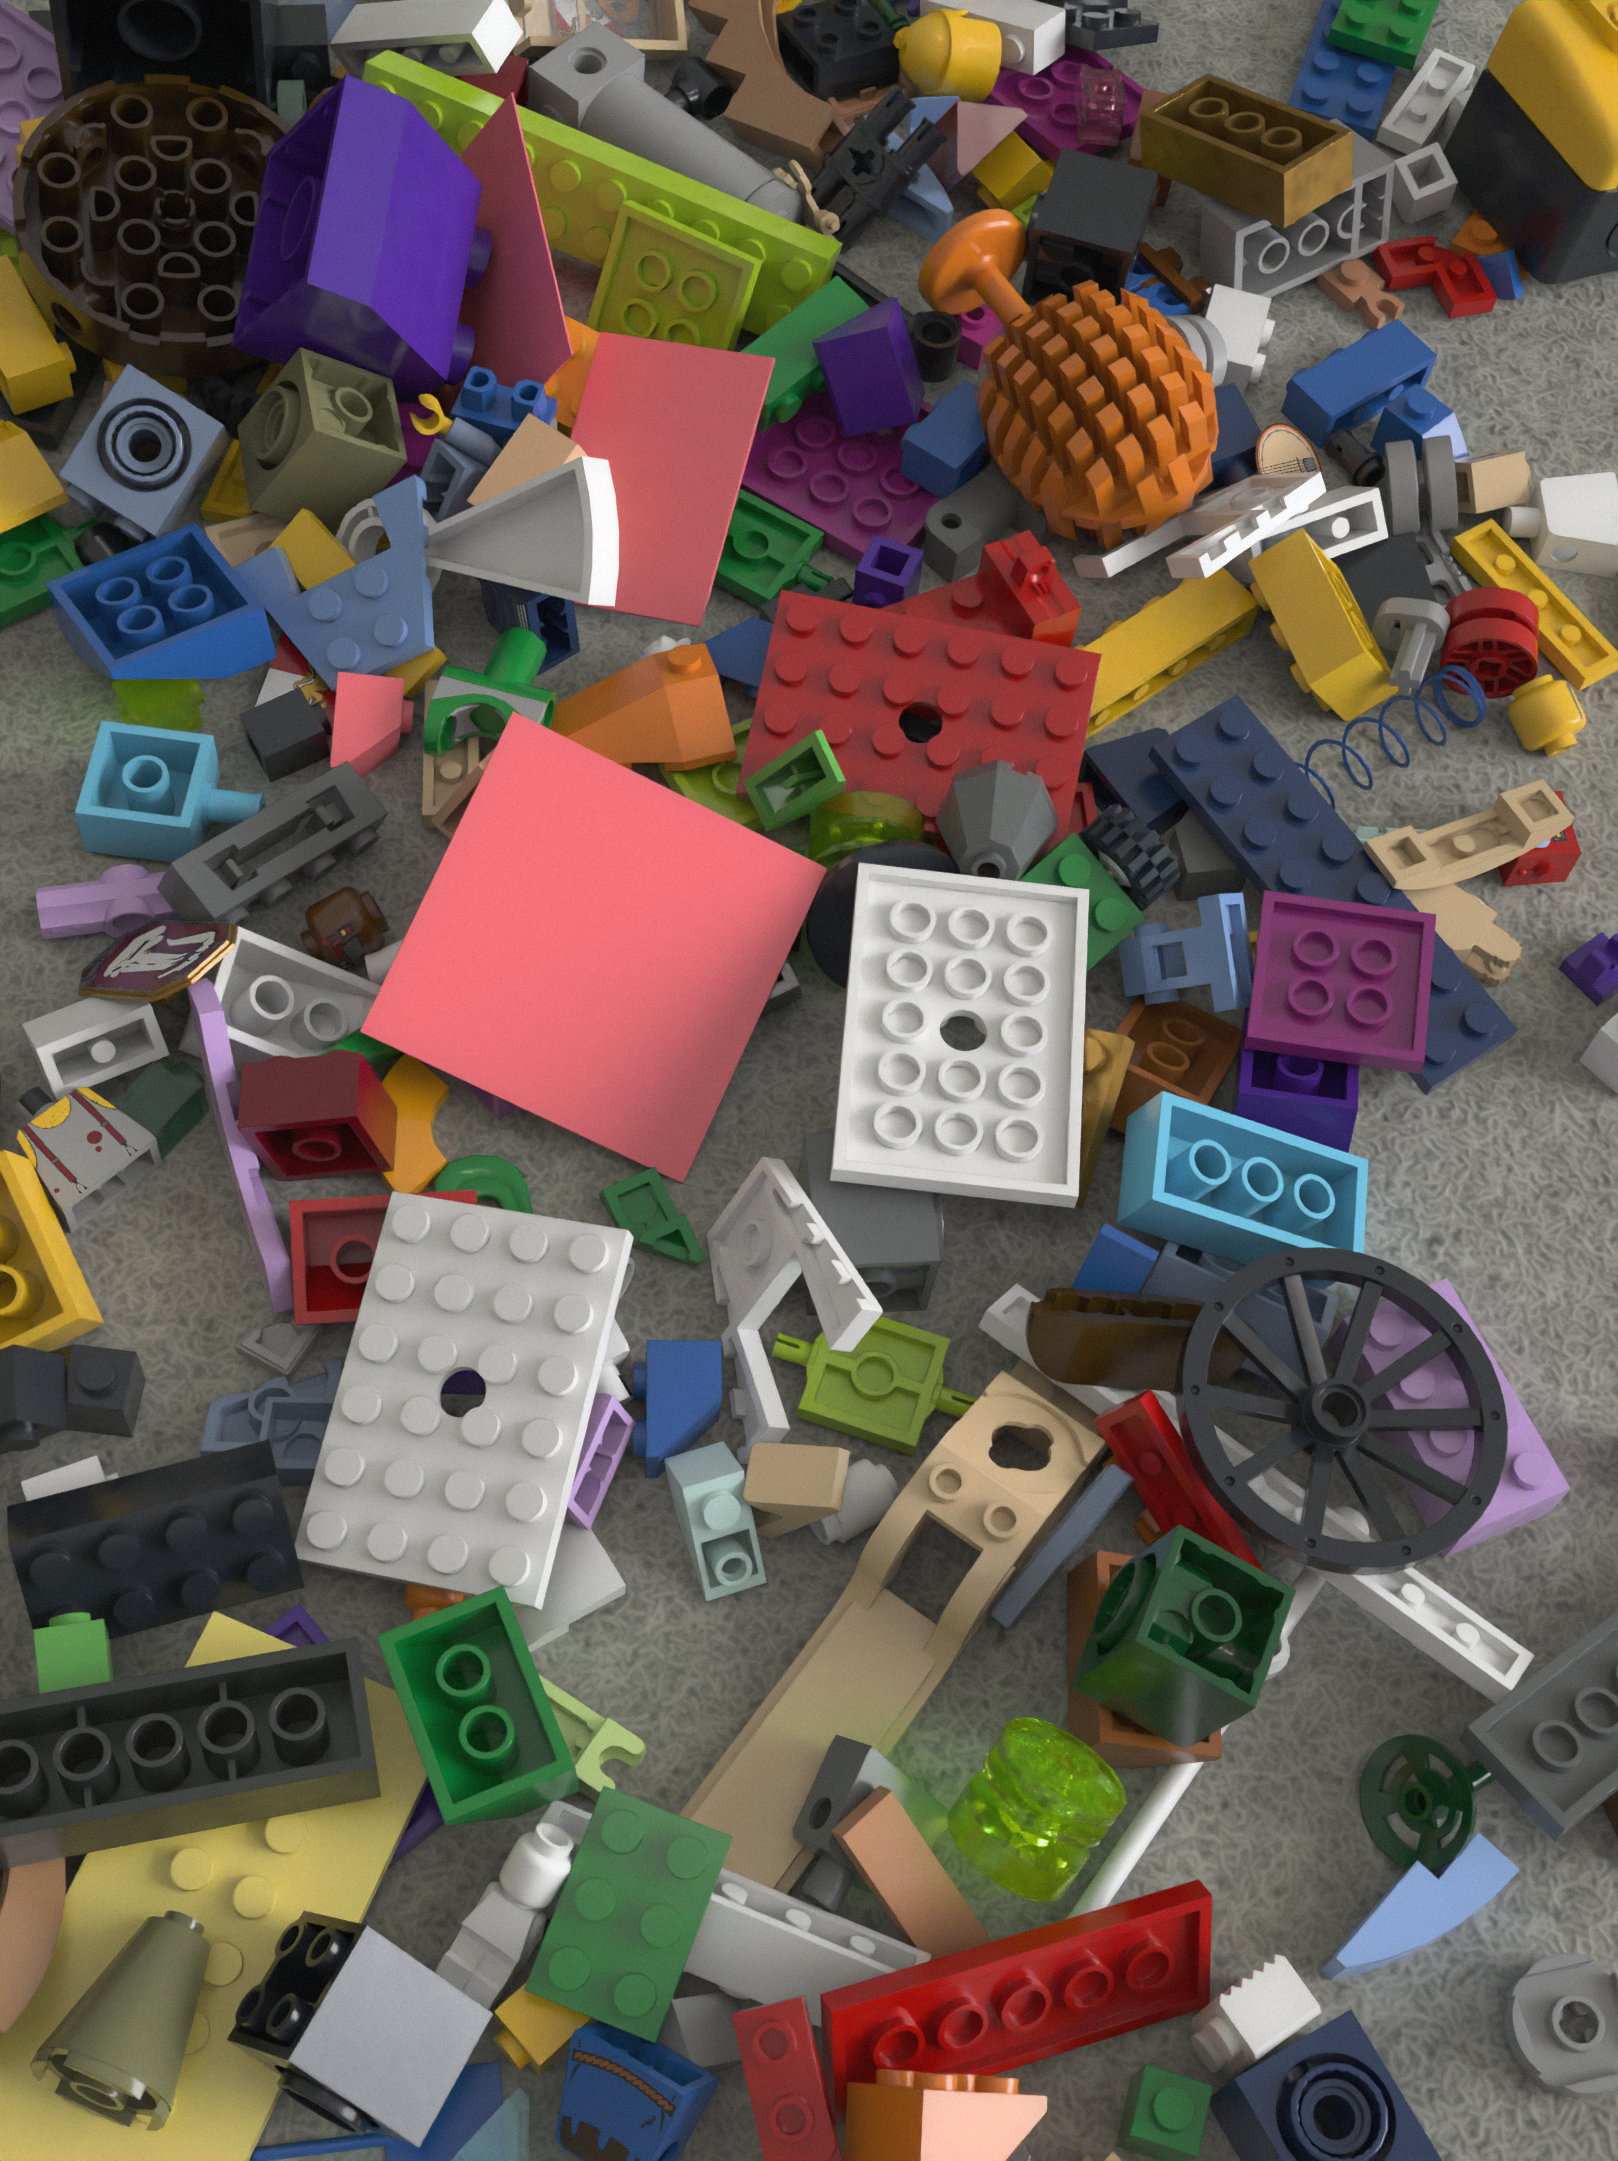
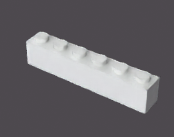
M557 1800L550 1804L538 1824H554L571 1836L574 1846L570 1854L574 1862L592 1814ZM722 1868L683 1972H689L717 1984L722 1991L730 1996L740 1999L751 1998L763 2004L804 1995L811 2025L822 2028L820 1994L930 1961L932 1954ZM564 1885L554 1902L549 1905L547 1919H552Z

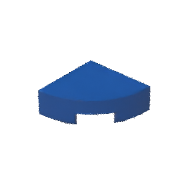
M1514 248L1475 257L1498 297L1497 299L1513 300L1523 296Z

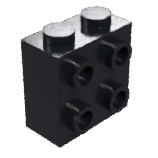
M825 0L811 5H801L794 10L776 15L779 51L785 68L804 91L825 102L828 98L834 97L837 101L859 94L861 90L875 86L879 88L898 82L900 70L899 48H896L893 43L896 32H893L880 18L877 10L871 7L865 0Z

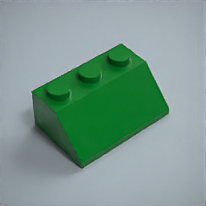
M838 275L740 352L775 358L756 428L757 431L765 432L777 421L781 423L787 422L798 412L802 402L815 391L822 393L827 390L812 341L870 309Z
M503 1585L376 1636L446 1826L515 1818L580 1791L574 1763Z

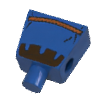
M598 2020L574 2030L570 2043L555 2135L560 2148L581 2161H678L709 2103L720 2077L658 2041L653 2043Z

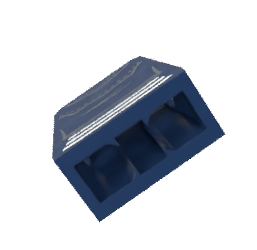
M475 577L481 584L486 619L500 635L511 627H519L532 631L544 642L547 651L537 676L580 652L573 600Z

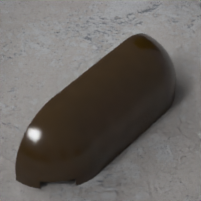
M1076 1288L1047 1289L1044 1300L1039 1302L1032 1301L1030 1304L1025 1327L1026 1342L1030 1355L1039 1370L1058 1382L1076 1385L1175 1391L1176 1368L1180 1349L1190 1325L1205 1302L1171 1296ZM1241 1319L1256 1335L1258 1334L1250 1324ZM1221 1330L1217 1333L1208 1364L1207 1385L1215 1386L1227 1379L1247 1359V1356Z

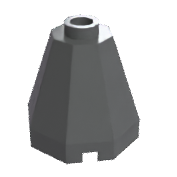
M1000 759L954 774L948 792L937 810L935 822L952 860L957 864L962 875L1019 881L1041 859L1057 827L1058 814L1041 776L1029 771L1026 772V775L1012 770V764Z

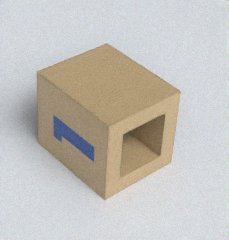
M1497 449L1454 459L1458 512L1478 514L1530 501L1528 486L1531 480V472L1525 459V451Z

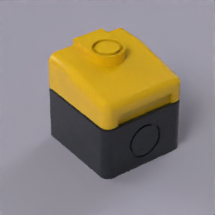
M1525 0L1511 13L1486 63L1488 68L1483 69L1443 153L1458 181L1457 185L1508 248H1514L1516 258L1529 274L1539 282L1553 285L1618 270V0Z

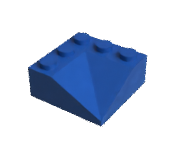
M196 523L45 583L62 635L84 664L111 679L229 678L241 672L249 671L257 665L277 657L264 606Z

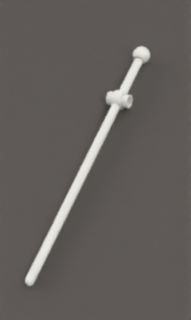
M1348 1506L1332 1509L1369 1536L1368 1522L1358 1511ZM1306 1566L1291 1586V1588L1296 1590L1265 1681L1274 1678L1286 1666L1290 1657V1645L1287 1638L1326 1582L1325 1579L1309 1570ZM1230 1724L1221 1728V1737ZM1204 1762L1175 1764L1168 1767L1066 1919L1099 1910L1109 1905Z

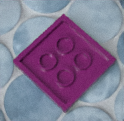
M1065 43V54L1034 76L1000 66L992 91L980 104L1022 108L1028 117L1014 131L1057 164L1063 147L1093 155L1132 136L1144 88L1097 52ZM1077 91L1111 94V107L1115 110L1116 118L1093 117L1106 116L1104 114H1094L1106 113L1104 111H1094L1105 110L1100 108H1090L1092 109L1090 112H1092L1091 115L1093 116H1080L1076 105Z
M1264 890L1260 908L1244 1048L1420 1074L1425 1059L1436 914Z

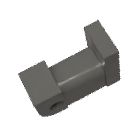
M993 461L982 472L943 500L938 501L927 511L924 525L926 535L922 539L920 550L924 551L923 561L926 565L950 584L958 581L976 568L981 548L1009 527L1018 534L1030 530L1040 546H1047L1053 542L1055 533L1049 531L1044 509L1037 512L1034 511L1026 502L1020 490L1017 491L996 461Z

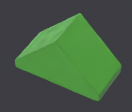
M821 729L813 731L744 780L743 784L767 832L844 798L846 780Z

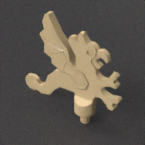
M793 159L788 164L798 178L799 184L793 180L789 173H785L780 167L771 170L770 172L796 189L803 197V212L800 220L803 225L808 229H814L816 232L836 240L832 234L840 228L839 218L832 212L818 208L811 195L812 186L798 162Z

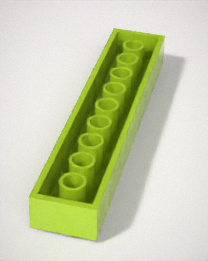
M388 49L365 62L361 79L408 99L458 157H460L505 100ZM516 104L548 246L603 268L621 203L632 200L763 261L741 327L759 336L830 281L843 243Z

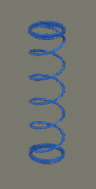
M1446 665L1440 668L1436 674L1429 675L1422 681L1420 688L1416 691L1415 698L1403 695L1391 697L1383 704L1379 720L1370 717L1353 719L1346 726L1342 742L1332 739L1316 741L1308 750L1305 765L1297 762L1294 763L1305 770V776L1309 781L1310 773L1322 784L1331 800V807L1335 810V798L1330 787L1321 776L1309 768L1312 752L1318 746L1327 743L1341 746L1344 765L1349 776L1361 789L1370 790L1373 786V777L1368 765L1355 750L1346 745V738L1350 729L1356 724L1365 721L1379 724L1380 741L1386 755L1398 767L1407 768L1410 764V753L1400 735L1389 725L1383 723L1386 709L1395 701H1414L1416 718L1422 733L1434 745L1444 746L1447 741L1444 724L1432 708L1419 700L1421 690L1430 680H1434V695L1439 708L1445 716L1458 726L1466 729L1473 728L1484 720L1486 714L1485 695L1474 676L1460 666ZM1449 671L1457 673L1466 680L1472 690L1462 681L1444 673ZM1442 678L1456 682L1472 697L1478 709V715L1474 721L1461 719L1447 704L1442 693ZM1418 704L1431 713L1439 724L1443 735L1441 742L1434 740L1426 731L1420 717ZM1382 726L1394 735L1402 746L1406 755L1405 763L1398 762L1389 751L1384 739ZM1346 749L1364 767L1369 779L1367 786L1360 783L1353 774L1348 763Z

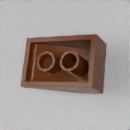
M1144 994L1139 995L1115 1031L1117 1034L1126 1035L1135 1042L1108 1129L1126 1134L1127 1117L1161 1091L1210 1107L1239 1053L1241 1029L1180 999L1178 1001L1145 1005Z

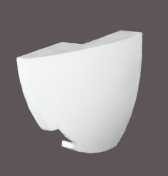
M564 1520L542 1611L511 1605L529 1652L569 1631V1624L624 1595L626 1593V1584L591 1529L590 1531L582 1529Z

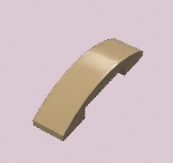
M1544 779L1500 793L1491 809L1420 834L1415 831L1412 825L1366 840L1363 849L1393 888L1401 890L1429 889L1474 877L1525 854L1570 826L1574 816Z

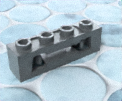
M345 761L171 862L157 889L182 921L230 922L241 927L251 917L249 912L262 904L267 910H270L286 900L295 890L293 885L305 878L310 883H315L338 864L336 859L348 852L355 858L370 849L380 838L376 831L388 815V811L349 762ZM313 814L304 826L310 834L309 838L255 869L249 880L234 890L239 880L244 876V873L238 866L294 834L301 820Z

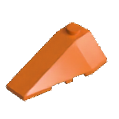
M705 642L695 645H681L672 650L651 654L558 702L550 730L632 771L634 763H664L665 771H685L737 759L736 746L719 676Z

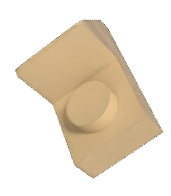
M768 1442L753 1444L750 1450L743 1499L754 1508L753 1519L756 1533L764 1537L775 1538L841 1512L850 1451L840 1447Z

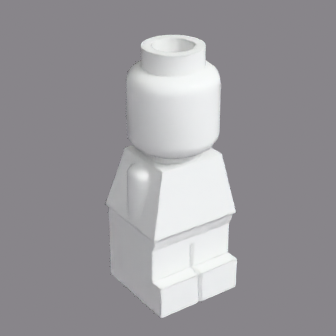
M540 1823L534 1832L530 1831L518 1838L500 1871V1882L493 1881L488 1884L475 1909L461 1923L463 1925L450 1949L444 1954L435 1970L437 1975L487 2010L513 1986L535 1946L542 1940L548 1907L556 1899L573 1865L570 1852L574 1842L566 1831L554 1824Z

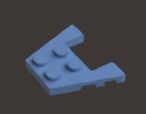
M416 475L372 496L391 545L389 549L303 593L299 589L286 551L277 546L235 567L240 578L334 692L337 689L338 672L380 676L435 649L431 580L426 577L425 549L429 547L428 527L423 522L422 503L423 500H427L426 486L424 481Z

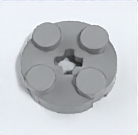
M1554 1954L1530 1966L1508 1989L1504 2012L1505 2033L1510 2049L1517 2062L1528 2073L1532 2082L1545 2091H1555L1567 2097L1575 2098L1596 2096L1618 2086V1974L1614 1972L1610 1975L1601 1966L1591 1963L1595 1959L1582 1954ZM1563 2007H1570L1575 2017H1586L1589 2029L1581 2033L1582 2043L1573 2042L1570 2035H1564L1559 2021L1564 2018Z

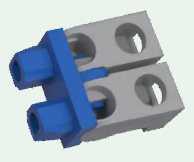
M473 366L470 368L450 415L452 421L457 416L488 434L503 450L528 413L557 430L555 415L558 411V399L546 396L543 383L524 379L517 382L513 388L498 384L497 377L493 374L492 370Z

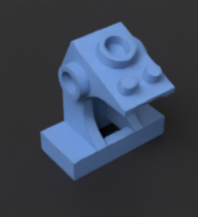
M1243 892L1198 897L1202 924L1200 927L1169 932L1168 922L1135 926V938L1122 940L1118 944L1125 997L1144 994L1145 1005L1178 1001V990L1210 984L1214 1012L1249 1007L1254 966ZM1182 944H1183V947H1184L1185 961H1186L1187 974H1188L1187 976H1186V971H1185V964H1184Z

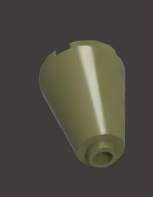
M171 1910L166 1911L164 1917H148L37 2050L29 2065L32 2074L41 2081L46 2070L49 2069L61 2079L55 2093L66 2101L94 2115L130 2127L135 2115L140 2114L152 2117L147 2128L148 2131H157L163 2128L171 2113L211 1950L209 1942L202 1936L204 1932L203 1925L186 1914Z

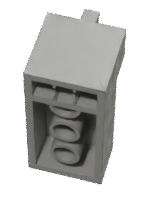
M1334 118L1329 121L1344 128H1347L1349 130H1352L1348 126L1343 124L1341 121H1339L1337 118ZM1353 131V185L1286 228L1274 226L1262 218L1237 210L1232 205L1218 199L1201 204L1200 276L1204 277L1212 285L1213 290L1215 284L1271 298L1335 269L1347 260L1357 259L1376 250L1377 246L1388 242L1395 161Z

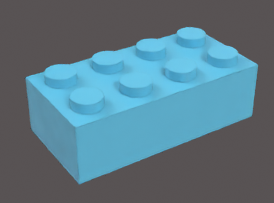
M1161 1091L1127 1117L1117 1224L1244 1265L1281 1251L1298 1248L1325 1247L1363 1253L1368 1160ZM1302 1280V1283L1324 1290L1336 1283V1281Z

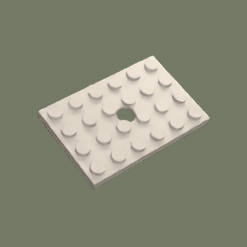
M859 863L855 886L830 1181L1070 1208L1075 1207L1079 1195L1089 889ZM952 1017H968L973 1019L975 1027L985 1034L986 1040L975 1050H956L947 1045L942 1039L940 1028L944 1027Z
M392 1191L294 1544L298 1561L470 1597L503 1585L511 1605L542 1611L634 1239L632 1234L625 1229ZM463 1370L479 1373L486 1385V1394L481 1406L469 1410L464 1417L448 1415L442 1408L440 1401L441 1389L445 1381L451 1375Z

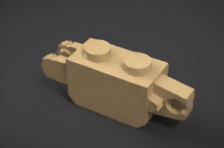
M1454 884L1429 889L1402 890L1419 912L1436 914L1435 931L1476 979L1483 980L1484 984L1487 983L1490 987L1492 985L1497 987L1503 982L1508 981L1510 969L1514 964L1517 965L1521 959L1520 954L1523 947L1519 946L1520 942L1515 941V938H1510V934L1493 924L1498 915L1496 911L1486 906L1477 896L1466 893Z

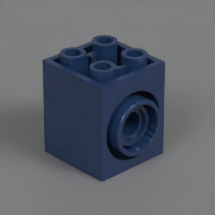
M1351 2009L1235 2077L1214 2093L1210 2099L1209 2107L1240 2161H1442ZM1314 2119L1322 2127L1324 2135H1322L1318 2131L1317 2127L1315 2126Z

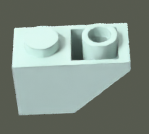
M724 1441L665 1458L664 1463L675 1513L705 1600L710 1601L767 1583L751 1505L747 1504L743 1499L745 1485L744 1470Z

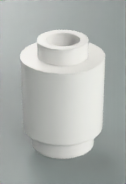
M865 1458L849 1466L841 1512L809 1524L818 1539L825 1545H829L836 1540L845 1543L879 1523L893 1504L894 1499L899 1496V1489L892 1474L883 1464L879 1463L874 1466Z

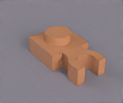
M1359 258L1347 260L1341 266L1319 275L1315 284L1347 313L1356 308L1361 311L1365 322L1372 329L1382 328L1386 315L1381 311L1386 312L1395 320L1401 316L1405 305L1396 296L1382 291L1386 281Z

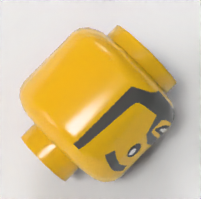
M1549 674L1534 679L1512 692L1515 699L1509 704L1507 715L1524 749L1528 751L1544 749L1547 756L1551 757L1577 744L1574 735L1585 726L1586 716L1568 681L1553 680L1552 675Z

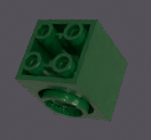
M1179 1524L1139 1555L1131 1558L1112 1575L1109 1586L1095 1614L1091 1632L1071 1680L1070 1687L1185 1750L1256 1708L1296 1590Z

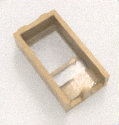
M508 0L509 9L523 31L513 47L514 56L523 58L544 57L594 21H598L645 54V60L671 62L688 51L690 25L684 15L683 0Z

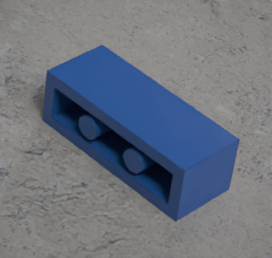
M1396 319L1380 329L1373 328L1369 330L1359 341L1347 348L1334 350L1324 361L1312 368H1303L1297 371L1286 385L1287 394L1281 413L1321 449L1326 441H1334L1330 436L1336 430L1346 427L1352 431L1381 414L1387 404L1417 383L1422 388H1425L1437 354L1400 320Z

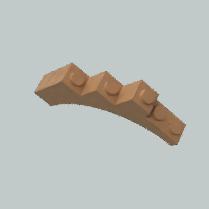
M690 0L687 6L706 32L718 36L705 61L733 86V90L737 91L732 96L723 116L739 138L750 145L790 160L794 159L798 163L820 170L825 165L823 162L824 153L826 151L831 152L850 129L834 106L807 93L788 76L779 51L776 24L778 0Z

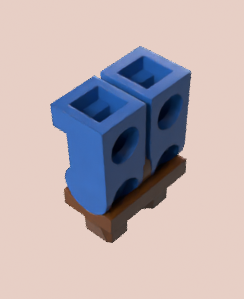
M1145 241L1142 243L1127 291L1147 299L1149 307L1157 309L1162 315H1196L1208 307L1213 287L1202 276H1196L1188 281L1180 275L1183 268L1181 256L1171 246L1155 251Z

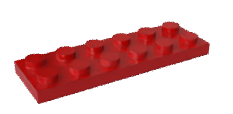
M1197 1879L820 1994L823 2077L835 2126L846 2122L848 2082L875 2083L876 2069L993 2076L1206 2007L1210 2003L1212 1894Z

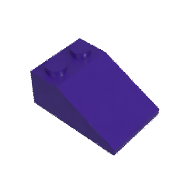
M1249 1007L1244 1008L1231 1114L1348 1153L1358 1112L1359 1065L1245 1049Z

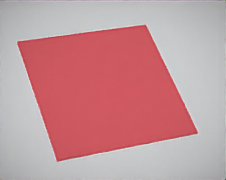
M513 711L360 1032L645 1167L652 1168L655 1166L658 1173L683 1184L827 868Z

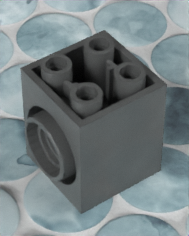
M835 1127L825 1128L816 1133L805 1134L797 1182L880 1304L882 1311L927 1310L938 1268L942 1264L944 1255V1214L940 1193L830 1181ZM804 1277L807 1315H818Z

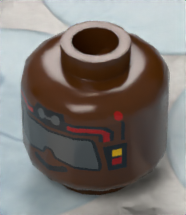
M347 886L307 908L305 920L309 929L302 932L300 936L311 957L321 961L327 959L330 965L342 970H348L363 962L365 955L383 949L385 945L383 934L389 931L390 927L377 902L368 890L360 894L357 889Z

